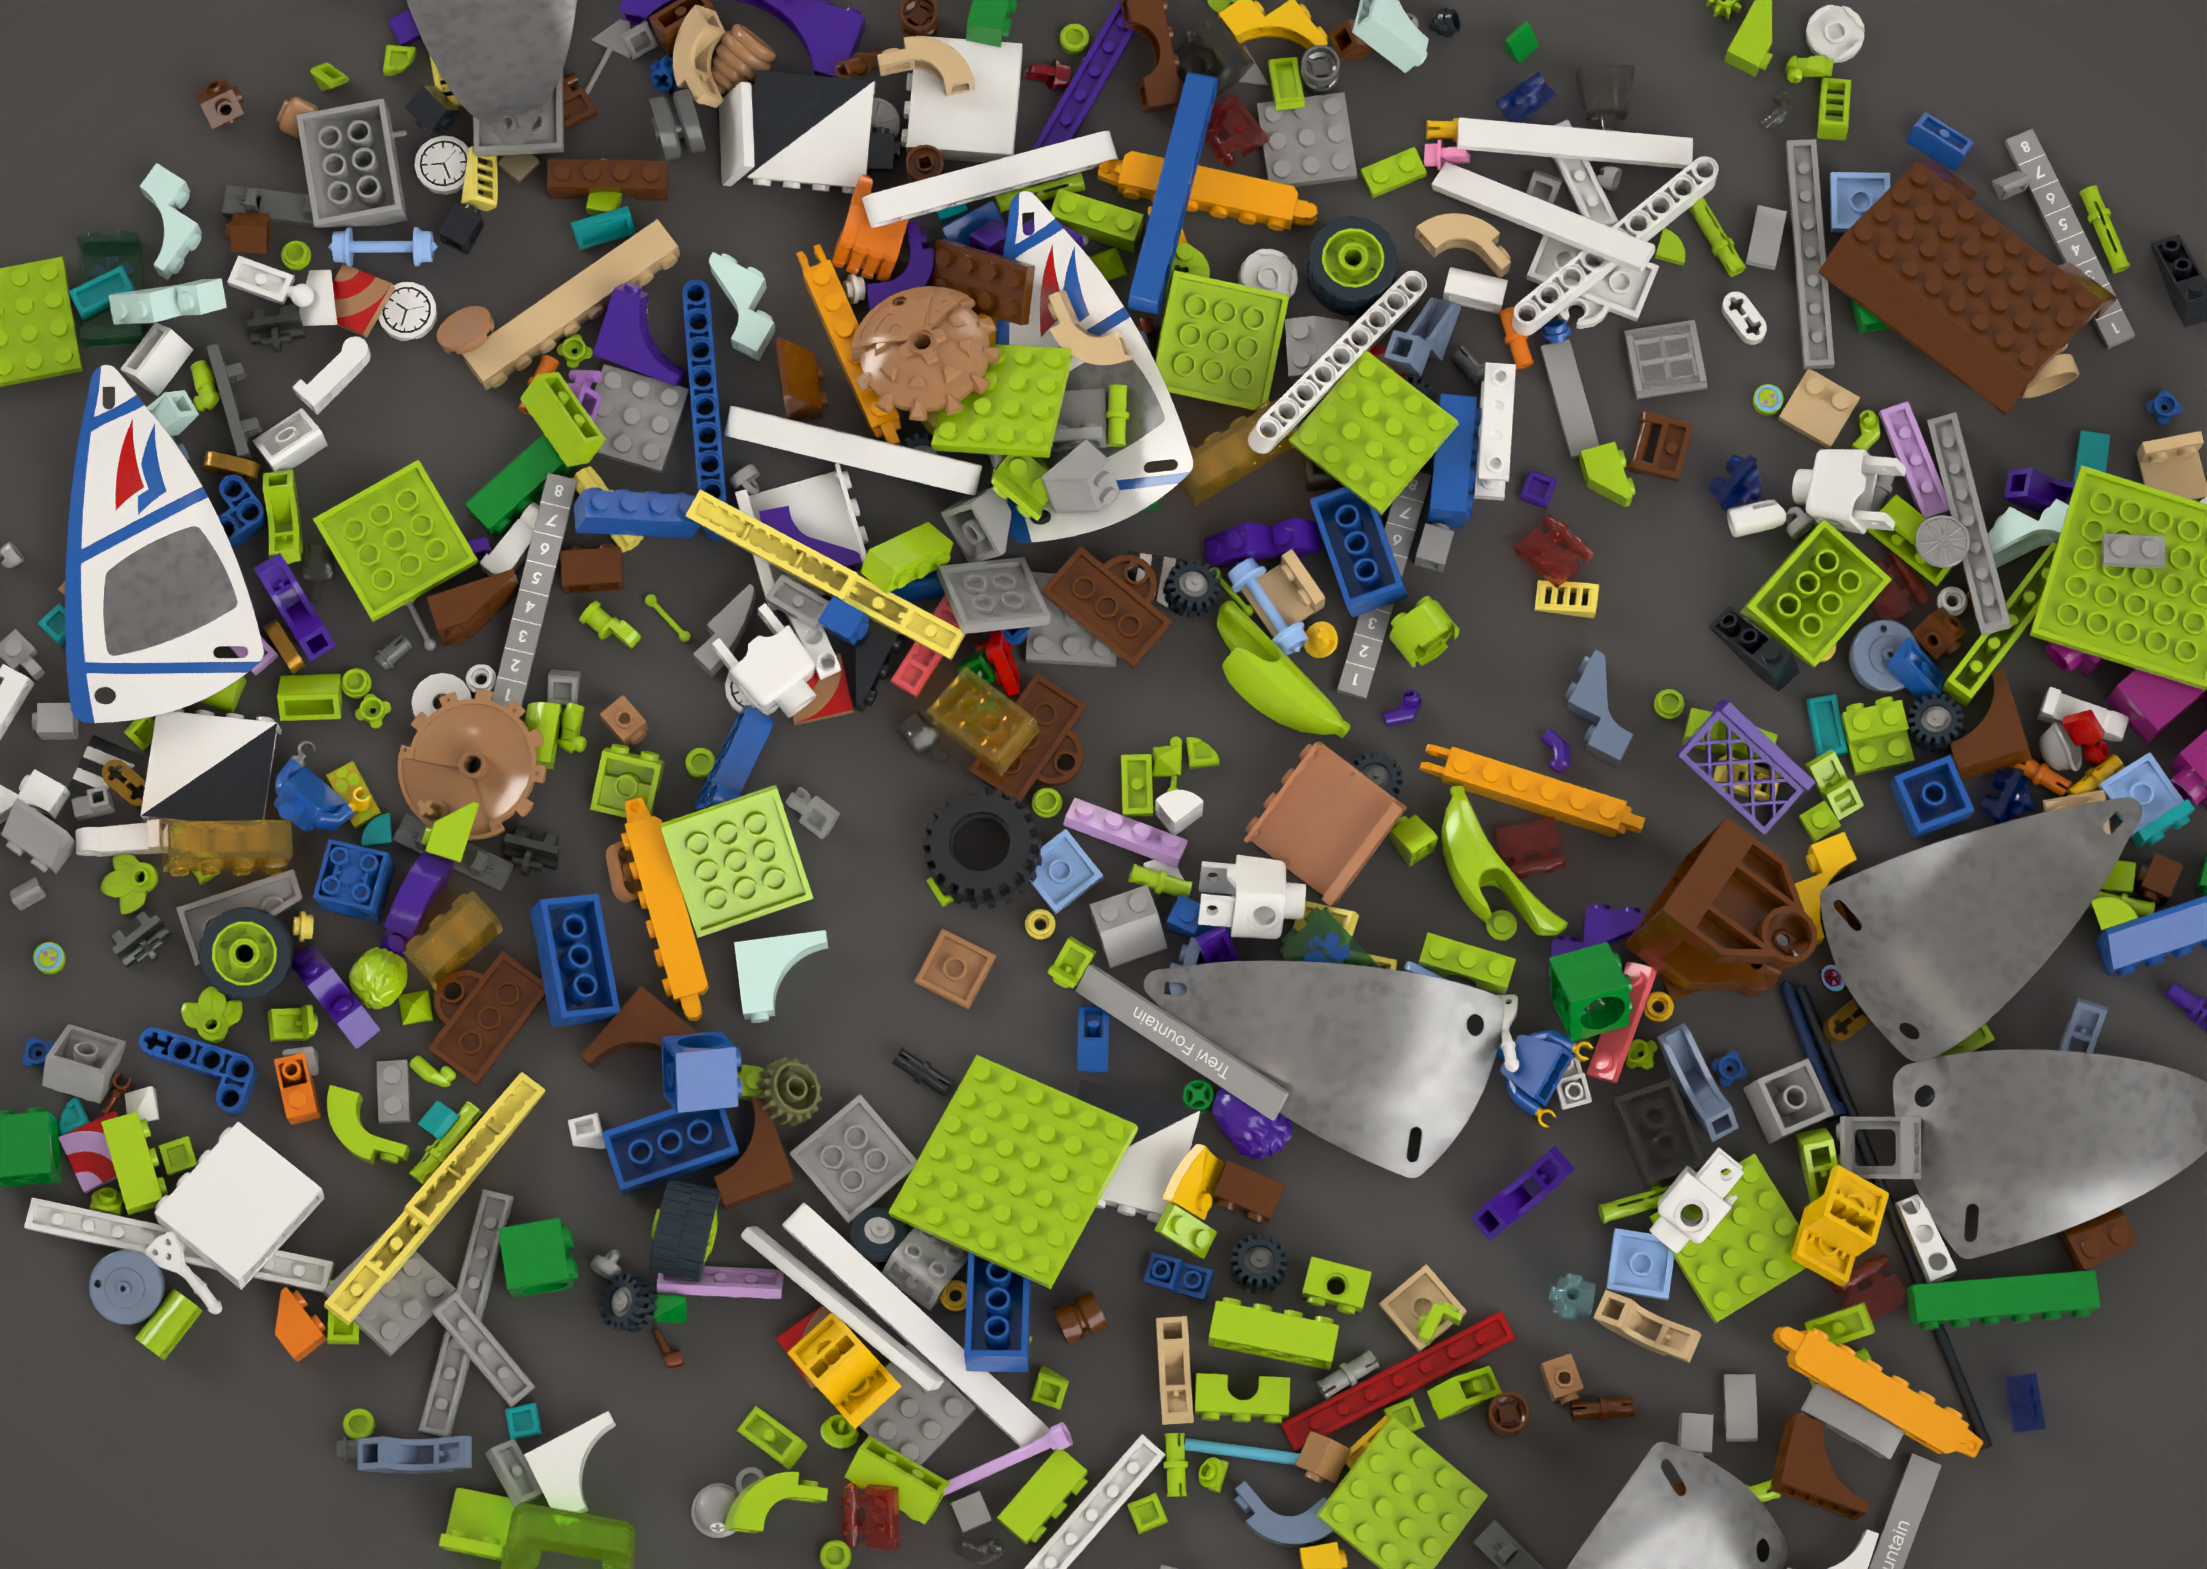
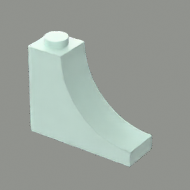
M1360 0L1352 33L1404 73L1414 66H1420L1427 57L1426 49L1429 38L1412 23L1399 0Z
M826 930L734 942L744 1019H750L751 1023H762L768 1021L769 1017L775 1016V1000L782 979L790 968L803 957L819 950L828 949Z

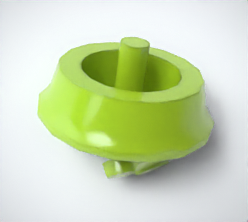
M841 1414L831 1416L822 1424L820 1430L824 1441L833 1448L839 1449L853 1446L859 1436L857 1428L854 1429Z

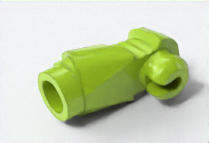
M1794 55L1785 67L1787 80L1791 83H1799L1802 81V76L1804 78L1831 77L1834 59L1824 57V55L1810 56L1809 58H1797Z
M200 360L190 366L195 389L199 395L194 397L193 405L198 411H205L206 408L212 410L220 401L221 396L216 390L213 369L206 360Z
M567 703L566 709L561 714L562 733L557 741L566 752L573 754L577 751L581 753L587 745V740L580 736L585 708L578 704Z

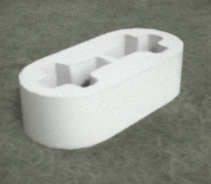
M1731 292L1727 294L1721 306L1723 316L1744 343L1749 345L1760 343L1767 331L1765 320L1743 293ZM1730 301H1733L1735 304L1739 302L1742 304L1740 312L1743 316L1736 309L1732 311L1729 309ZM1746 320L1750 326L1759 327L1757 336L1754 333H1747L1748 324Z

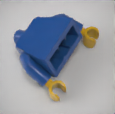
M1555 1030L1533 1032L1530 1036L1521 1034L1515 1041L1519 1068L1515 1072H1510L1505 1068L1504 1054L1500 1047L1502 1042H1500L1496 1058L1504 1061L1500 1068V1073L1506 1076L1504 1085L1512 1101L1531 1116L1535 1114L1541 1126L1549 1127L1542 1122L1541 1116L1546 1112L1551 1113L1555 1118L1556 1115L1550 1109H1542L1540 1105H1547L1573 1056L1581 1062L1589 1060V1058L1580 1055L1579 1048L1586 1047L1592 1050V1045L1585 1041L1579 1044L1575 1043V1041L1571 1042L1568 1036Z

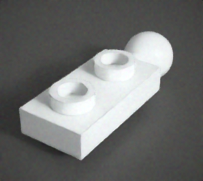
M238 256L227 281L231 287L281 305L285 304L287 297H291L292 302L298 307H307L314 300V291L309 285L298 284L293 286L295 281L294 275L242 256Z

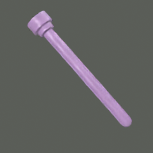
M1063 1422L1050 1427L1049 1432H1046L1045 1437L948 1480L950 1484L944 1496L1049 1448L1062 1450L1073 1445L1068 1428Z

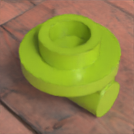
M101 1188L92 1194L90 1210L121 1216L123 1212V1196L113 1188Z
M1215 1457L1207 1459L1199 1469L1200 1484L1210 1491L1220 1493L1229 1462Z

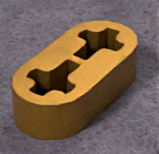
M213 451L206 452L202 468L209 472L223 476L236 475L250 482L257 481L261 468L254 461Z
M276 619L263 627L292 674L306 667Z
M121 760L107 762L102 768V777L105 783L130 806L142 809L143 800L140 798L132 800L134 794L129 787L133 785L137 790L145 788L146 781ZM113 768L117 771L120 768L123 769L121 774L126 779L124 784L117 778L112 781L110 780L112 777L110 771Z
M1855 999L1849 1001L1824 1023V1035L1830 1042L1837 1044L1846 1041L1871 1021L1865 1013L1857 1018L1852 1016L1860 1007ZM1845 1020L1848 1025L1842 1029V1032L1836 1034L1833 1029Z

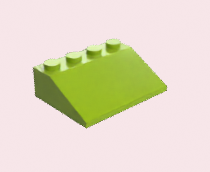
M1823 519L1810 531L1739 613L1790 650L1796 657L1815 668L1892 579L1830 523Z

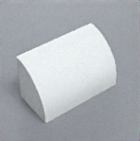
M1450 267L1442 300L1498 314L1502 308L1508 280Z
M155 322L120 370L150 393L159 396L194 349L172 329Z
M1169 791L1156 799L1155 815L1171 834L1177 835L1202 816L1204 801L1189 791Z

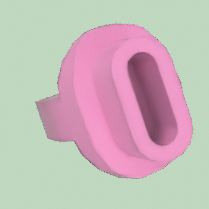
M1442 139L1438 140L1436 144H1425V167H1437L1438 171H1440L1445 162L1451 164L1470 163V154L1466 150L1457 149V147L1444 148Z

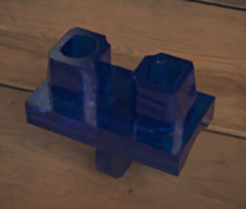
M1538 71L1498 99L1496 105L1509 122L1519 123L1554 99L1556 93L1548 86Z
M1750 454L1746 459L1733 455L1726 465V470L1732 477L1726 481L1718 476L1709 484L1710 493L1719 500L1721 508L1726 512L1728 509L1734 508L1738 501L1745 504L1749 498L1758 501L1762 497V493L1758 489L1759 485L1763 482L1759 478L1761 470L1756 465L1757 458Z
M2014 768L2013 772L1997 770L1992 785L1994 788L2003 791L2000 799L1986 795L1980 805L1982 813L1993 818L1996 825L2009 822L2011 815L2020 818L2023 811H2034L2036 805L2030 800L2033 791L2025 788L2028 781L2023 777V770Z
M2030 1373L2005 1377L2004 1381L2014 1434L2046 1429L2037 1374Z

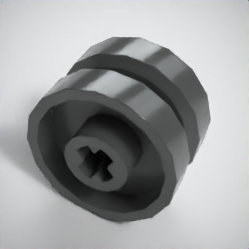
M689 88L674 92L673 102L676 111L671 112L667 98L663 95L648 99L653 115L651 121L657 143L661 144L666 161L681 158L680 138H684L687 151L691 154L706 151Z

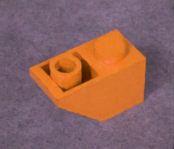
M305 1053L274 1059L286 1118L291 1125L322 1118L316 1088Z
M285 1287L281 1290L275 1335L293 1359L299 1362L327 1340L322 1333L327 1328L316 1314L312 1317L308 1315L304 1309L308 1303L298 1290L292 1293Z

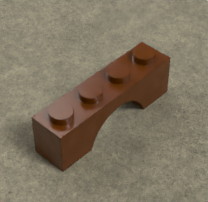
M1120 0L1125 29L1138 32L1145 37L1154 53V66L1151 74L1143 78L1137 85L1143 114L1177 109L1184 84L1182 81L1179 82L1178 79L1179 59L1177 53H1173L1171 42H1173V30L1170 24L1167 25L1166 21L1167 1Z
M548 159L547 189L550 199H581L584 195L590 193L616 192L630 195L637 200L668 201L669 169L667 161Z

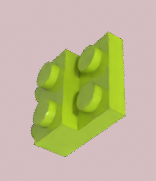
M1884 697L1876 700L1875 706L1866 708L1864 703H1856L1847 706V712L1842 713L1841 720L1854 776L1912 764L1915 761L1907 733L1909 727L1902 700L1894 701L1893 697Z
M612 744L611 748L606 747L602 751L590 810L627 818L625 802L642 797L652 816L665 761L658 760L659 754L650 751H641V755L629 753L630 748L624 745Z

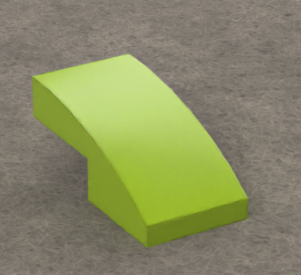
M1829 750L1805 764L1811 778L1816 782L1815 785L1822 798L1826 801L1838 821L1864 806L1853 781L1847 778L1834 751Z

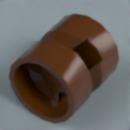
M904 0L900 6V20L904 37H936L939 29L938 8L934 0Z
M927 144L919 145L908 153L906 158L908 183L945 174L944 158L937 148Z
M1091 1290L1075 1297V1303L1072 1305L1065 1302L1051 1309L1068 1346L1084 1339V1334L1087 1331L1094 1334L1108 1327L1102 1310Z
M1515 1392L1498 1394L1492 1400L1486 1412L1488 1427L1494 1434L1501 1437L1517 1435L1524 1428L1529 1418L1527 1401Z

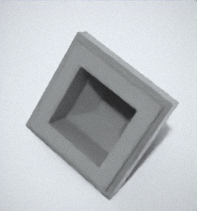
M646 20L620 35L633 60L658 46Z

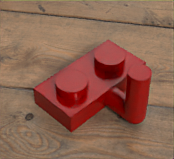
M1002 630L991 631L989 640L975 643L976 651L985 646L989 662H994L996 666L995 675L998 684L1004 685L1008 696L1019 694L1020 673L1011 653L1012 645L1006 641Z

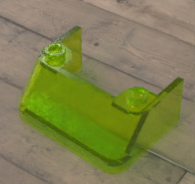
M522 1504L511 1515L501 1569H535L540 1563L542 1550L603 1561L602 1569H634L636 1532L630 1523L623 1520L534 1504Z

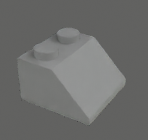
M1318 316L1285 319L1288 376L1293 385L1350 329L1349 321ZM1316 377L1319 381L1324 382L1319 377Z
M1087 440L1082 442L1041 477L1050 506L1055 513L1098 512L1105 505L1112 503L1120 493L1110 460Z
M992 487L978 491L976 495H966L941 512L968 563L981 562L1005 553L1012 511L1007 504V499L1001 498Z
M19 798L15 800L1 834L8 842L5 846L18 856H21L24 852L33 858L30 863L40 871L45 873L49 869L57 874L76 848V842L62 827Z
M1148 885L1090 904V915L1110 968L1168 949Z
M68 1024L46 1055L42 1086L100 1104L113 1084V1077L119 1067L126 1047V1041Z
M1809 1059L1757 1079L1743 1088L1768 1144L1797 1133L1834 1115Z

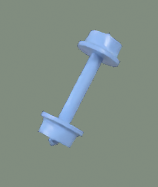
M346 227L345 231L333 232L332 243L328 247L332 251L334 262L346 263L347 267H351L353 265L354 253H413L414 265L420 266L423 262H433L434 251L438 246L434 242L433 232L422 231L419 227H414L413 241H354L352 228Z
M1253 558L1237 562L1236 566L1228 573V577L1233 584L1231 587L1233 593L1242 591V588L1246 586L1279 633L1272 641L1286 655L1299 652L1300 648L1309 640L1303 630L1305 627L1303 621L1291 626L1287 625L1256 580L1265 574L1266 568L1264 566H1259Z

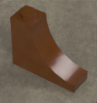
M2004 669L1992 672L1994 696L1991 707L1983 721L1972 732L1950 743L1953 753L1949 755H1951L1955 767L1959 771L1961 781L2032 760Z
M640 986L620 1009V1012L613 1017L582 1053L581 1058L584 1063L593 1069L604 1058L618 1051L638 1047L662 1051L661 1037L696 1034L697 1032Z
M757 1096L752 1098L755 1125L749 1146L732 1167L714 1176L717 1185L711 1187L720 1191L719 1204L723 1203L726 1210L796 1185L773 1120L769 1118V1109L762 1110L761 1107L765 1104L764 1099H758Z
M1796 1413L1784 1422L1770 1491L1856 1521L1867 1514L1870 1501L1850 1491L1833 1471L1824 1445L1825 1423L1815 1420L1814 1417L1807 1413Z

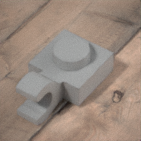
M16 629L0 643V658L10 668L18 672L23 667L36 681L45 674L39 664L32 659L38 653L37 650Z
M799 787L795 794L793 792L790 793L786 800V804L790 808L802 814L799 822L820 839L828 836L840 815L838 811L820 797L815 796L811 799L810 794L802 787Z

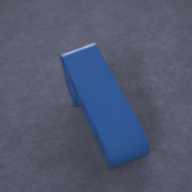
M229 475L219 485V492L229 510L218 518L224 529L228 527L234 528L233 534L228 537L234 550L266 526L267 515L260 501L245 481L239 476ZM232 488H242L238 496H228V492ZM249 511H259L258 516L254 520L245 519Z
M745 705L742 708L698 796L695 809L699 811L741 797L739 795L773 727V718L749 705Z
M151 1027L141 1033L139 1045L149 1058L221 1081L216 1093V1102L225 1114L238 1116L246 1110L258 1078L257 1067L249 1057L159 1028ZM158 1038L164 1046L168 1047V1052L160 1046H154L152 1049L149 1045L150 1041L156 1042ZM184 1046L191 1047V1054L188 1058L183 1060L177 1058V1052L180 1048ZM214 1055L220 1056V1063L217 1067L213 1069L206 1068V1061L209 1057ZM243 1064L249 1065V1072L245 1077H235V1070L238 1066ZM229 1094H238L239 1101L236 1105L232 1107L225 1106V1099Z

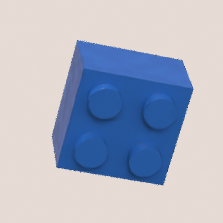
M1951 755L1896 775L1889 784L1913 840L1967 820L1974 812Z

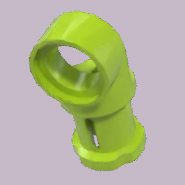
M597 600L585 609L579 621L582 624L587 623L599 634L598 638L601 640L606 639L613 633L626 646L632 649L642 638L627 622L608 615L600 607L601 603Z

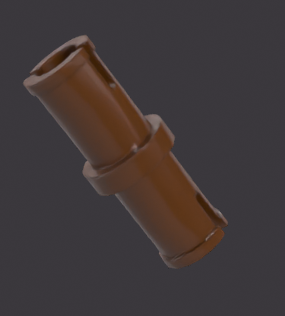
M875 49L868 53L858 52L849 59L838 61L835 66L836 75L839 78H849L854 75L864 76L869 74L871 70L879 68L877 55L882 54L883 50Z
M1604 1396L1598 1397L1597 1400L1571 1401L1570 1413H1573L1571 1420L1576 1422L1579 1420L1599 1419L1600 1422H1605L1608 1418L1634 1417L1635 1405H1632L1634 1399L1633 1397L1606 1399Z

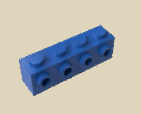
M592 487L583 489L574 504L575 529L577 533L692 539L701 525L685 516L696 496H690L683 492L672 495L660 494L658 491L638 493L631 492L628 489L603 491L601 488Z

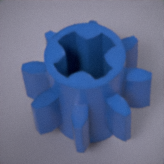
M665 55L661 61L656 59L650 66L653 71L648 76V79L652 80L654 89L665 91L667 95L674 88L679 90L681 87L677 86L675 80L673 59H669L668 55Z

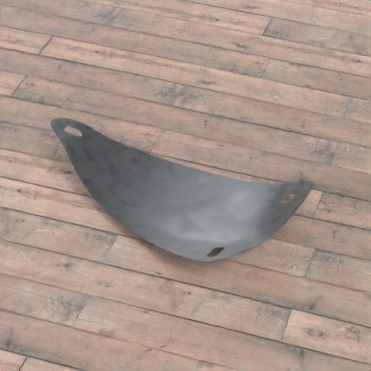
M407 0L417 29L434 64L458 101L471 115L488 124L504 143L508 145L524 143L561 76L571 42L577 0ZM514 116L520 128L508 131L503 118Z
M2125 797L2027 816L1919 848L1825 887L1820 894V905L1827 941L1837 969L1856 1002L1890 1043L1902 1055L1912 1061H1927L1966 1039L1996 1014L2031 979L2092 903L2091 901L2094 900L2104 885L2125 844L2142 817L2141 804L2134 798ZM2118 811L2125 820L2114 833H2105L2103 829L2104 824ZM1836 900H1841L1862 925L1860 931L1853 930L1834 907ZM1909 1023L1913 1025L1919 1032V1038L1909 1039L1904 1036L1900 1031V1024Z
M1988 1050L1952 1054L1932 1058L1924 1062L1908 1064L1897 1072L1893 1081L1895 1117H1921V1179H1913L1943 1237L1953 1250L1965 1259H1972L2019 1246L2098 1217L2161 1185L2207 1152V1082L2188 1073L2158 1064L2116 1056L2071 1051ZM1924 1085H1929L1935 1091L1934 1101L1927 1107H1920L1915 1102L1916 1091ZM1970 1204H1976L1979 1208L1977 1238L1973 1242L1966 1241L1964 1237L1966 1208Z
M1658 1442L1650 1449L1567 1569H1783L1788 1557V1547L1785 1537L1766 1507L1740 1480L1697 1453L1667 1442ZM1664 1459H1668L1685 1484L1686 1492L1683 1496H1678L1664 1475L1661 1469V1463ZM1761 1539H1765L1769 1545V1556L1765 1562L1759 1561L1756 1553L1757 1544Z

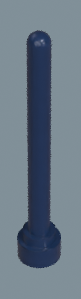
M1784 981L1780 985V990L1801 1046L1834 1113L1833 1116L1823 1121L1827 1123L1840 1119V1116L1847 1115L1844 1104L1839 1102L1838 1097L1834 1098L1790 982Z

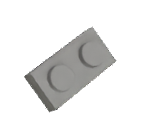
M2103 534L2102 566L2163 569L2165 566V536Z
M781 574L765 597L768 604L816 632L821 626L818 620L829 603L828 600Z
M408 1060L377 1061L379 1124L411 1122Z
M515 1439L492 1447L485 1453L514 1507L532 1501L543 1494Z

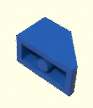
M833 595L818 622L829 634L854 645L857 639L861 640L867 633L869 628L867 623L870 619L860 610Z
M1181 894L1166 923L1167 930L1189 940L1191 937L1196 938L1216 926L1199 925L1200 903ZM1225 927L1230 937L1231 927Z
M1079 1006L1077 1071H1086L1088 1073L1108 1072L1109 1013L1100 1007Z

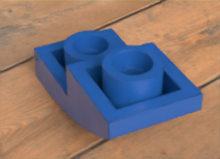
M1152 1252L1143 1282L1206 1302L1215 1272L1208 1268L1185 1263L1181 1259Z

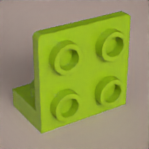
M1006 455L993 471L991 483L994 486L992 489L1001 498L1006 500L1009 497L1017 504L1016 509L1024 517L1030 519L1032 516L1038 521L1042 516L1043 506L1048 501L1041 477L1049 469L1035 457Z
M457 1488L446 1534L441 1533L439 1546L444 1550L504 1562L516 1507L513 1506L508 1497Z

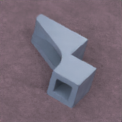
M1431 297L1406 333L1393 330L1384 355L1385 360L1394 370L1422 376L1428 358L1442 361L1462 306L1458 303Z
M1595 649L1592 657L1585 656L1578 672L1582 673L1578 684L1572 681L1564 698L1569 700L1566 709L1597 724V726L1590 725L1583 739L1588 742L1585 752L1618 767L1634 734L1620 727L1610 715L1607 700L1606 658L1603 653Z
M1685 1023L1658 1036L1657 1039L1671 1079L1689 1101L1695 1122L1711 1142L1738 1129L1732 1106L1716 1085Z

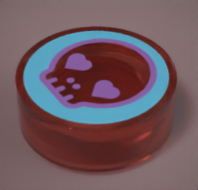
M1834 960L1823 966L1820 972V979L1826 989L1837 993L1847 988Z

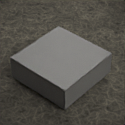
M980 1491L951 1503L963 1533L992 1521Z

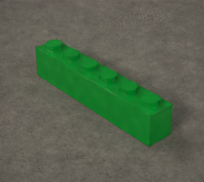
M2096 1270L1917 1284L1906 1289L1910 1326H1920L1921 1331L1939 1329V1324L1951 1323V1328H1964L1970 1326V1322L1981 1321L1982 1326L2000 1324V1319L2010 1318L2012 1323H2025L2031 1321L2030 1317L2042 1316V1321L2061 1319V1314H2072L2073 1318H2086L2092 1316L2091 1312L2100 1308Z

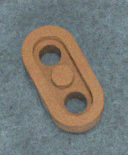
M619 841L608 847L606 862L614 895L621 902L629 903L638 899L637 892L643 889L640 879L634 880L629 863L635 861L632 850L625 851L623 841Z

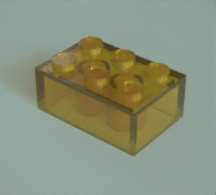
M966 666L927 711L934 726L1001 776L1040 731L1033 716Z
M473 891L468 895L465 893L460 895L453 902V909L445 916L440 914L429 924L430 929L422 936L416 935L406 945L407 950L403 952L410 965L434 991H436L443 978L461 969L503 931L497 916Z

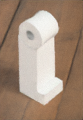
M360 337L348 338L342 346V351L311 382L306 384L300 379L292 387L296 396L318 415L369 363L371 353L366 341Z
M535 502L530 504L489 555L486 554L480 562L484 573L492 576L510 569H514L515 572L528 555L539 505Z
M786 614L798 639L813 659L815 671L819 679L823 680L840 672V665L823 626L821 625L816 632Z
M4 664L0 668V678L3 680L0 685V740L35 684L29 677Z
M2049 687L2045 693L2037 720L2053 724L2054 722H2063L2064 716L2092 710L2105 731L2103 739L2112 742H2121L2123 740L2129 718L2124 714L2062 694L2061 690Z
M159 819L147 820V823L85 827L76 830L77 855L103 857L120 854L165 853L164 825Z
M1916 1194L1895 1203L1927 1284L1939 1283L1953 1277L1957 1269L1920 1196Z

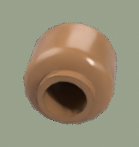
M293 97L290 101L285 99L276 121L280 122L279 129L300 140L296 115L319 111L318 107L299 97Z

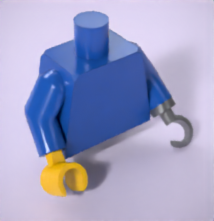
M303 741L297 748L299 755H293L276 776L275 793L278 796L273 803L274 807L278 809L279 815L283 819H290L303 831L315 829L334 831L353 817L354 811H366L369 807L371 796L361 800L364 788L359 787L354 790L352 801L348 804L347 801L306 766L304 767V759L307 756L302 752L301 748L309 745L312 747L313 752H315L316 747L310 741Z

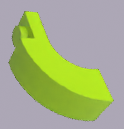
M293 470L263 473V494L269 528V559L281 553L287 564L301 561L303 537Z
M333 1085L329 1086L327 1096L329 1121L336 1136L350 1153L371 1165H374L377 1154H380L379 1159L388 1163L397 1164L398 1160L407 1162L411 1151L407 1145L374 1136L363 1128L360 1120V1108L363 1098L360 1093Z
M783 1472L761 1478L746 1487L735 1499L727 1514L724 1530L753 1534L763 1532L766 1515L775 1503L782 1499L811 1503L827 1501L828 1488L818 1487L817 1481H799V1472Z

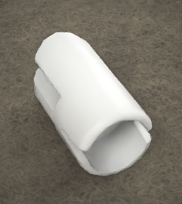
M1765 500L1730 508L1727 511V519L1732 535L1737 538L1782 526L1786 521V513L1775 500Z

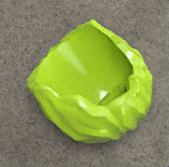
M376 947L366 951L353 965L348 976L353 995L361 1005H365L369 1009L379 1010L390 1006L400 996L407 984V963L398 954H394L385 948L379 949Z

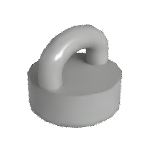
M747 465L730 478V484L736 491L744 488L748 493L755 495L759 492V486L755 479L760 473L754 465Z
M1792 507L1786 514V532L1792 539H1799L1815 526L1816 521L1799 507ZM1796 514L1798 517L1793 520V516Z
M613 1249L605 1257L595 1255L590 1263L591 1269L600 1276L612 1281L611 1278L619 1276L622 1271L616 1265L620 1257L619 1251Z

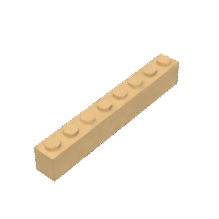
M655 220L489 335L484 344L473 351L463 354L465 363L486 391L491 387L497 388L508 379V375L516 370L521 371L531 364L532 359L540 353L546 354L556 346V342L564 336L571 337L580 330V325L589 319L595 320L605 312V308L608 307L616 286L622 283L625 284V282H631L642 287L648 284L653 279L654 274L662 268L664 270L671 268L678 261V257H680L678 245L659 220Z

